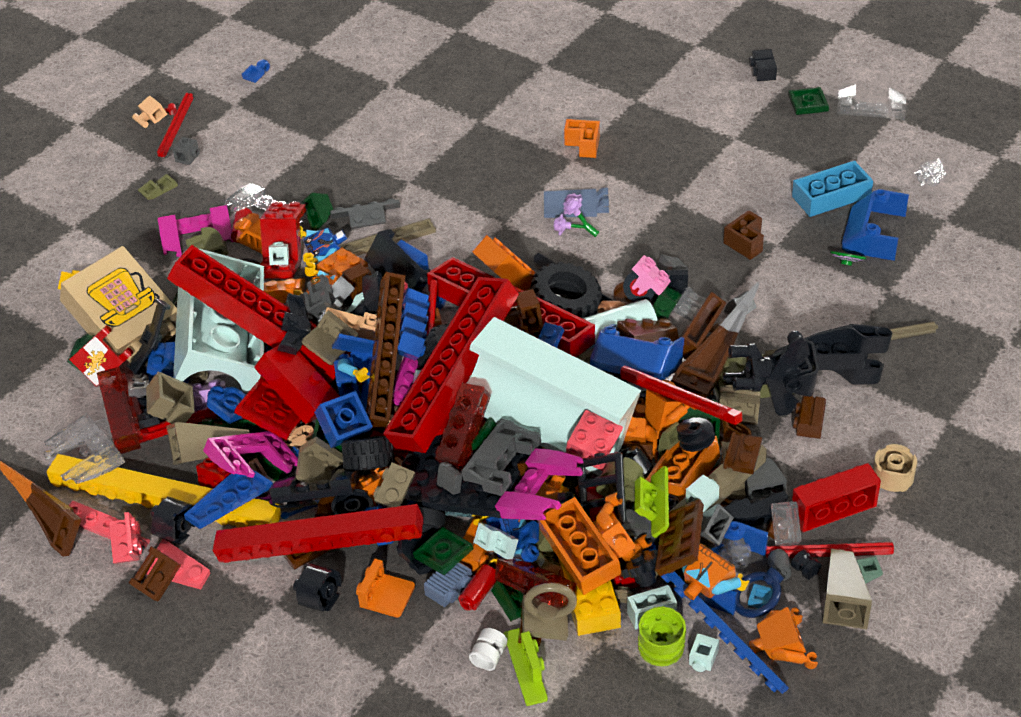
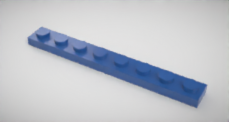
M675 572L661 576L667 583L672 581L676 585L674 591L681 598L686 596L684 590L688 585ZM699 596L694 600L689 599L688 605L696 613L701 611L706 616L703 620L712 629L716 626L721 631L718 636L727 645L731 642L736 647L733 651L742 660L747 658L752 663L749 667L757 676L762 673L767 678L764 683L773 692L778 690L783 694L789 689Z

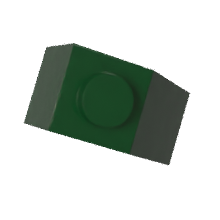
M311 193L302 201V204H305V213L311 229L317 231L325 224L331 214L330 211L333 210L328 194Z
M666 287L658 296L653 305L657 320L670 318L682 297L680 293Z

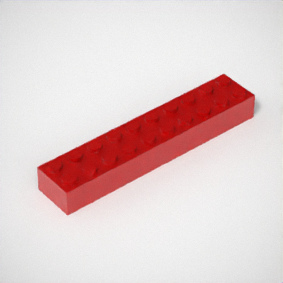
M193 245L175 262L167 277L169 281L272 348L279 346L287 331L281 330L284 313H289L286 305ZM310 322V323H311V331H312V330L315 329L317 326H316L315 324H313L312 322ZM302 345L299 352L331 385L336 377L334 364H327L306 346Z
M452 257L427 273L428 291L430 280H437V296L460 307L478 277H496ZM514 286L518 293L523 292V290ZM537 297L540 303L543 326L546 322L562 326L564 329V333L557 346L558 349L577 357L595 344V324ZM540 334L533 335V337L538 339Z
M478 277L383 433L396 449L421 453L427 452L476 366L479 354L469 350L471 343L493 317L504 321L519 295L509 279Z

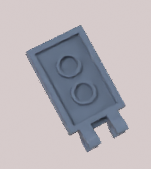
M601 188L598 192H596V189L544 191V218H558L561 214H563V217H578L573 213L571 215L564 214L563 203L565 198L573 193L576 195L581 194L583 200L581 201L580 211L584 217H597V213H609V207H604L609 206L608 188Z

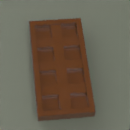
M700 499L669 512V527L664 533L660 534L655 567V571L659 576L673 573L681 567L698 561L704 504Z

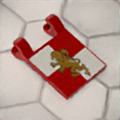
M108 325L101 329L69 359L96 387L133 354V350L128 347L118 356L103 340L112 331Z

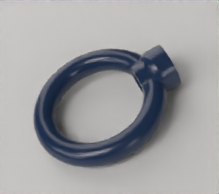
M773 567L767 572H754L742 578L743 581L749 580V584L762 580L772 587V596L769 601L757 609L743 607L740 603L742 591L733 590L737 592L736 612L746 618H757L766 615L778 604L781 597L780 583L784 578Z

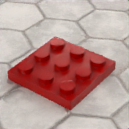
M263 378L258 380L234 411L235 414L285 440H288L302 421Z

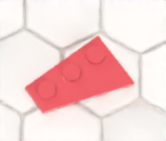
M162 539L157 549L181 564L172 582L201 590L211 574L210 570L167 540ZM156 558V559L154 560L153 564L151 565V567L149 568L148 572L146 573L147 575H148V574L150 573V571L152 570V568H153V566L155 565V563L157 562L158 558Z

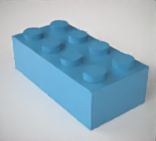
M851 161L793 180L792 197L808 216L812 217L862 200L872 193L873 180L856 161Z

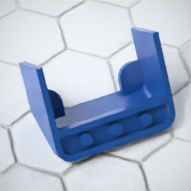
M878 189L854 204L851 208L842 240V249L847 253L895 261L898 238L880 235L881 228L874 223H868L871 211L906 217L909 194Z
M611 324L600 330L590 357V365L603 371L620 374V369L623 366H628L657 379L664 380L676 372L682 364L684 338L680 337L673 342L670 338L660 337L659 340L649 342L619 336L620 332L616 330V324Z
M339 334L332 344V348L351 352L350 357L354 359L355 367L360 369L363 367L367 368L369 371L367 375L370 376L374 340ZM370 378L362 382L360 401L365 411Z
M732 521L720 546L710 550L718 555L724 543L728 542L765 556L768 532ZM681 575L680 578L685 582L684 575ZM731 590L714 595L712 598H708L702 593L698 594L708 606L734 616L737 592Z

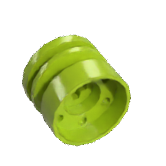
M664 606L654 607L646 611L640 618L638 626L639 654L651 665L669 666L676 663L683 656L685 649V620L680 613Z

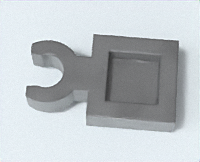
M143 375V378L132 376V381H129L128 386L129 396L141 398L146 395V387L149 384L147 375Z

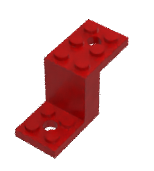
M273 202L261 216L260 230L263 261L260 265L264 266V278L291 279L302 262L299 221L306 211L305 204H300V202H291L289 204ZM275 242L288 244L289 263L286 265H270L269 246Z

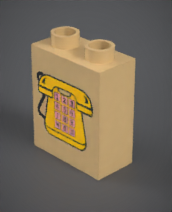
M124 246L61 283V303L88 335L93 338L101 329L108 325L112 331L103 340L118 356L130 347L133 350V354L127 359L129 363H131L142 346L139 341L146 325L151 326L157 305L156 299L163 300L171 306L170 310L165 311L160 329L162 339L160 343L169 341L176 334L177 308Z

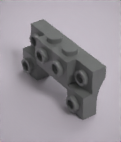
M323 274L319 276L320 282L313 284L311 281L307 282L309 294L304 292L299 295L303 297L307 319L312 323L320 318V312L326 310L327 307H332L329 296L332 294L329 279Z
M501 419L462 469L463 480L482 485L484 492L502 496L512 483L510 473L503 470L517 452L531 455L534 449L538 448L541 444L540 433L523 429L511 420Z

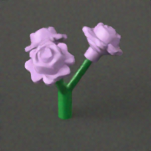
M573 193L567 195L563 203L565 215L573 213L575 216H578L583 225L566 222L563 214H561L560 217L555 218L553 225L554 230L558 231L559 235L565 229H571V227L583 228L594 237L599 234V231L586 221L580 211L581 201L583 200L581 194L576 195Z

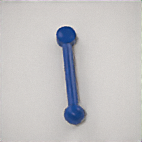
M318 504L305 506L289 513L283 512L281 513V518L288 519L289 516L317 507Z

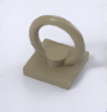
M544 583L531 588L523 595L522 633L529 631L531 637L566 641L568 637L567 615L577 605L576 594L569 587L558 583ZM545 592L560 593L567 597L568 603L565 599L538 597L537 595Z

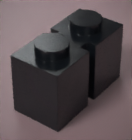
M772 49L752 50V57H749L752 76H755L757 81L776 80L777 66Z

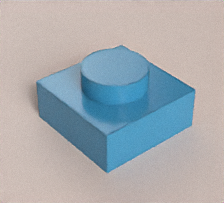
M754 584L748 600V606L760 608L765 605L772 596V588Z

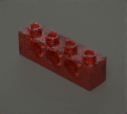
M466 383L461 384L456 394L454 407L449 413L448 424L443 430L442 441L436 450L435 459L439 463H450L459 470H462L468 463L472 452L471 443L479 432L491 394L484 387Z
M515 556L513 560L497 559L494 579L526 594L537 585L558 583L569 587L575 593L577 583L530 562H525L521 558ZM545 592L534 597L553 607L565 606L568 603L566 596L556 592Z

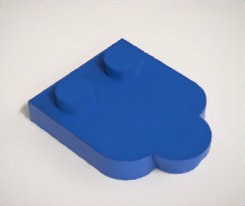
M214 386L208 391L207 407L230 424L242 419L234 411L246 394L234 387L223 388Z

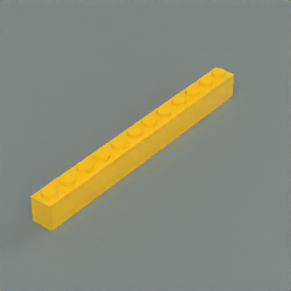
M57 454L46 471L50 483L56 487L64 486L73 491L82 490L91 495L99 494L112 500L115 498L121 499L129 504H142L147 508L159 505L167 497H173L194 506L213 490L208 487ZM254 498L216 521L221 525L230 524L237 528L277 523L281 518V510L270 505L269 501Z

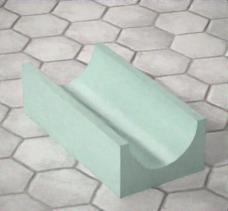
M199 249L264 291V266ZM178 287L173 378L183 382L187 377L197 372L220 371L234 377L240 383L241 391L247 395L261 377L254 367L264 354V342Z
M493 317L470 345L469 350L479 354L473 373L458 396L456 403L487 419L489 417L493 418L497 424L501 419L511 420L523 429L538 432L541 438L540 446L565 453L570 436L585 410H588L623 427L610 454L619 452L641 390ZM593 466L586 467L587 470L598 476L603 472Z

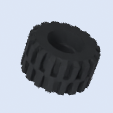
M385 436L354 438L341 443L343 467L345 469H375L387 467L391 463H395L393 445Z

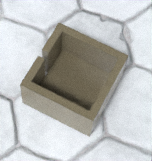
M158 371L146 387L147 413L153 417L166 418V421L170 424L176 422L186 423L194 413L193 386Z

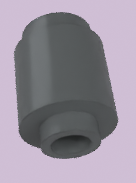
M781 549L771 551L767 559L768 568L773 567L784 578L783 581L789 579L791 576L789 556Z

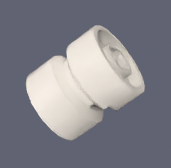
M482 629L469 655L472 664L488 671L494 670L500 655H502L508 643L507 638L496 629Z

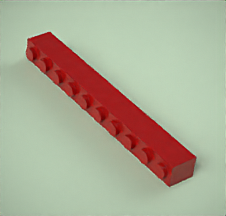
M418 504L216 530L212 551L219 562L229 563L398 540H410L422 537L423 515Z

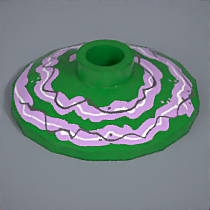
M830 251L833 256L841 260V264L852 266V262L863 261L867 258Z

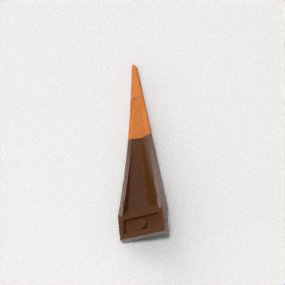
M0 461L1 472L17 489L34 514L50 546L62 557L70 556L82 519L74 513L71 507Z

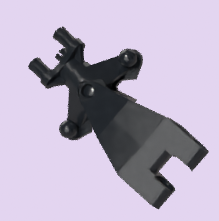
M849 324L821 331L803 338L802 333L794 330L787 336L789 344L777 349L772 355L762 357L755 343L737 346L729 345V358L746 357V364L744 370L740 373L724 372L723 380L726 381L723 384L733 385L734 391L751 390L752 392H760L762 386L767 385L776 414L779 416L789 415L799 402L792 393L812 396L819 370L834 371L853 385L877 384L881 379L884 363L882 364L878 360L867 359L868 354L886 353L889 349L893 333L886 327Z

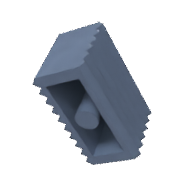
M459 562L445 575L436 571L424 583L425 595L443 607H446L449 603H454L459 593L465 589L472 579V570Z

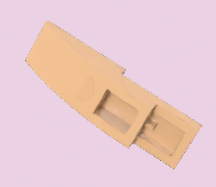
M327 307L326 312L329 310L359 334L357 337L374 340L377 315L365 312L362 317Z

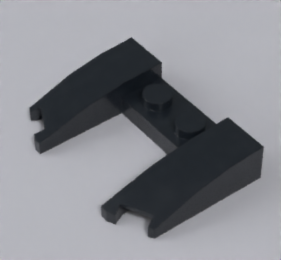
M379 271L370 276L365 275L362 277L364 301L351 311V314L363 317L365 312L377 313L380 282L382 280Z
M342 467L333 474L330 481L324 479L310 484L297 480L296 474L278 479L269 488L272 503L353 494L362 475V470H348Z

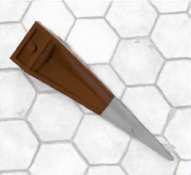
M759 282L751 288L718 328L679 366L671 379V382L677 387L704 398L709 397L719 381L729 357V345L734 346L758 290Z

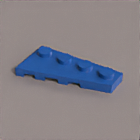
M254 471V478L240 474H230L184 514L185 520L202 529L268 491L273 482Z

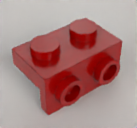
M206 458L203 462L196 465L198 483L203 487L214 489L231 474L220 468L210 458Z

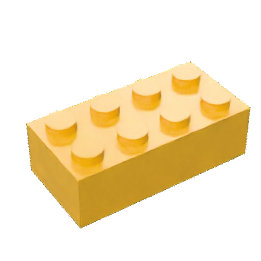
M558 558L563 585L569 587L577 597V605L571 612L577 635L621 628V612L611 580L583 595Z

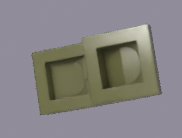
M165 174L155 183L152 180L148 181L138 189V192L147 200H151L177 187L178 184L168 174Z
M678 422L672 424L662 433L658 448L659 460L666 450H670L679 442L677 437Z

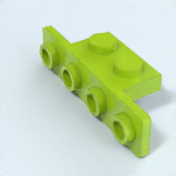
M663 466L651 476V483L642 477L635 481V512L651 521V536L654 538L664 533L669 527V478L666 466Z
M519 628L505 631L503 634L508 641V652L525 705L531 706L547 702L548 697L542 682V671L545 670L542 657L538 658L537 656L539 649L536 639L532 640L528 631L521 633V643H518Z

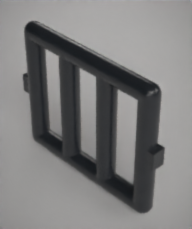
M621 452L606 455L605 453L594 454V457L583 459L584 463L577 464V467H580L583 471L582 476H578L579 502L587 504L589 509L603 507L606 503L605 498L587 501V488L616 483L617 500L622 499V504L617 506L616 518L621 525H624L626 523L623 454ZM615 461V474L586 480V467Z

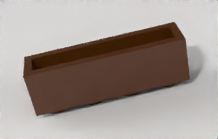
M713 292L700 304L680 337L684 338L682 358L685 360L701 345L726 305V302Z

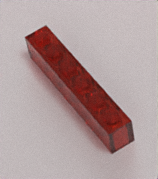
M119 367L97 372L117 455L140 449L139 440H143L132 397L128 393V382L125 373L121 374Z

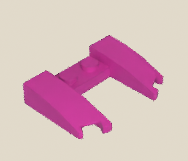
M227 205L210 208V214L205 215L202 214L176 220L175 215L158 218L164 255L168 251L177 252V257H181L179 235L201 231V228L204 227L214 228L220 233L224 241L229 239L232 243L234 242L231 239L232 228Z
M270 431L208 438L203 450L220 468L231 474L245 475L250 478H254L255 472L240 454L261 452L273 465L286 473H290L293 468L292 466H297L298 458L284 441Z
M535 448L525 462L529 469L525 472L523 478L513 492L505 491L495 505L497 511H500L501 518L545 520L546 517L543 513L547 508L558 510L562 505L557 500L538 496L536 493L549 475L582 476L583 471L580 467H577V464L584 463L583 459L561 451Z

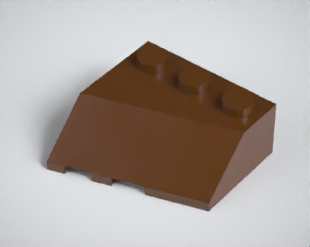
M625 319V321L617 322L616 330L620 332L619 336L649 342L659 340L660 337L670 338L673 342L679 338L677 327L668 319H643L642 321Z

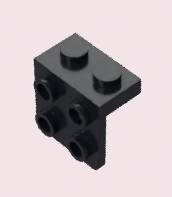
M437 531L423 535L421 538L398 540V555L418 574H427L435 571L415 559L413 552Z

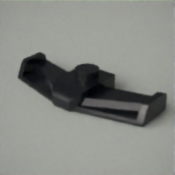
M288 294L286 303L289 313H284L281 330L287 331L279 344L277 351L297 355L303 345V338L311 332V323L307 319L303 297Z
M155 300L157 305L151 326L146 325L139 341L142 346L131 363L126 365L135 375L141 374L139 369L152 351L156 352L162 339V334L160 333L165 311L171 308L163 300Z

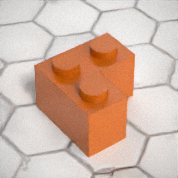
M566 119L564 128L565 146H579V157L596 158L600 140V121Z

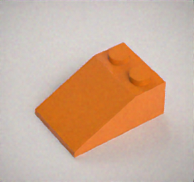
M305 277L272 280L264 283V292L282 304L286 303L288 294H294V290H301L303 293L305 290Z

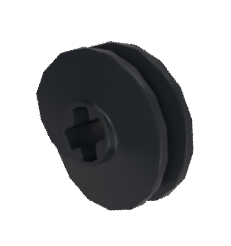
M690 418L682 421L677 426L679 446L685 451H701L709 447L715 439L713 425L707 419Z

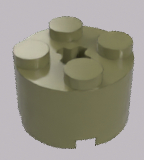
M624 457L625 503L628 505L635 501V481L639 477L646 480V477L643 476L644 470L636 461ZM615 461L607 463L600 477L615 474ZM616 483L597 486L596 490L600 495L606 497L616 492Z

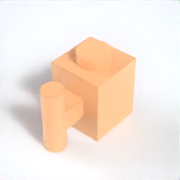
M148 96L138 105L142 113L140 115L135 113L132 118L142 127L147 128L149 125L148 120L155 124L164 118L167 113L158 101Z

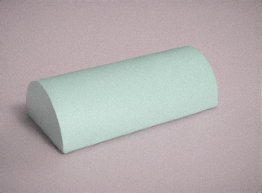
M644 299L582 319L595 324L596 344L600 330L604 329V327L611 324H616L617 327V322L625 321V319L642 321L643 319L657 320L651 303ZM595 344L589 347L587 351L594 348Z

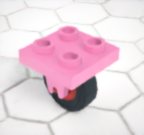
M644 255L624 280V293L633 302L644 299L649 301L655 293L660 295L671 281L665 271H660L655 266L656 263L652 258Z

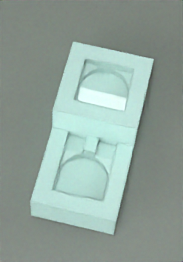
M479 523L473 543L486 551H494L505 559L513 560L519 539L495 527Z

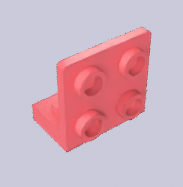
M585 410L567 442L566 453L581 457L582 459L594 457V454L597 453L610 454L623 427ZM607 463L594 465L593 467L603 471Z
M129 512L124 513L125 520L109 522L114 564L139 560V555L142 554V544L138 542L137 534H140V523Z

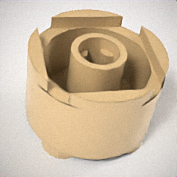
M890 444L886 445V448L882 450L880 448L875 454L873 470L881 480L880 488L892 492L908 490L914 482L917 458L915 454L913 456L910 453V449L902 445Z

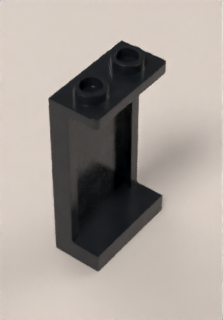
M391 229L379 231L364 260L375 271H379L382 278L386 272L405 275V282L408 284V288L423 293L425 285L428 284L427 273L431 269L423 270L392 240L395 233Z

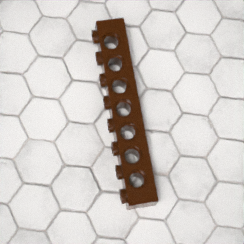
M386 272L380 282L366 413L373 426L372 428L383 430L390 422L405 275Z

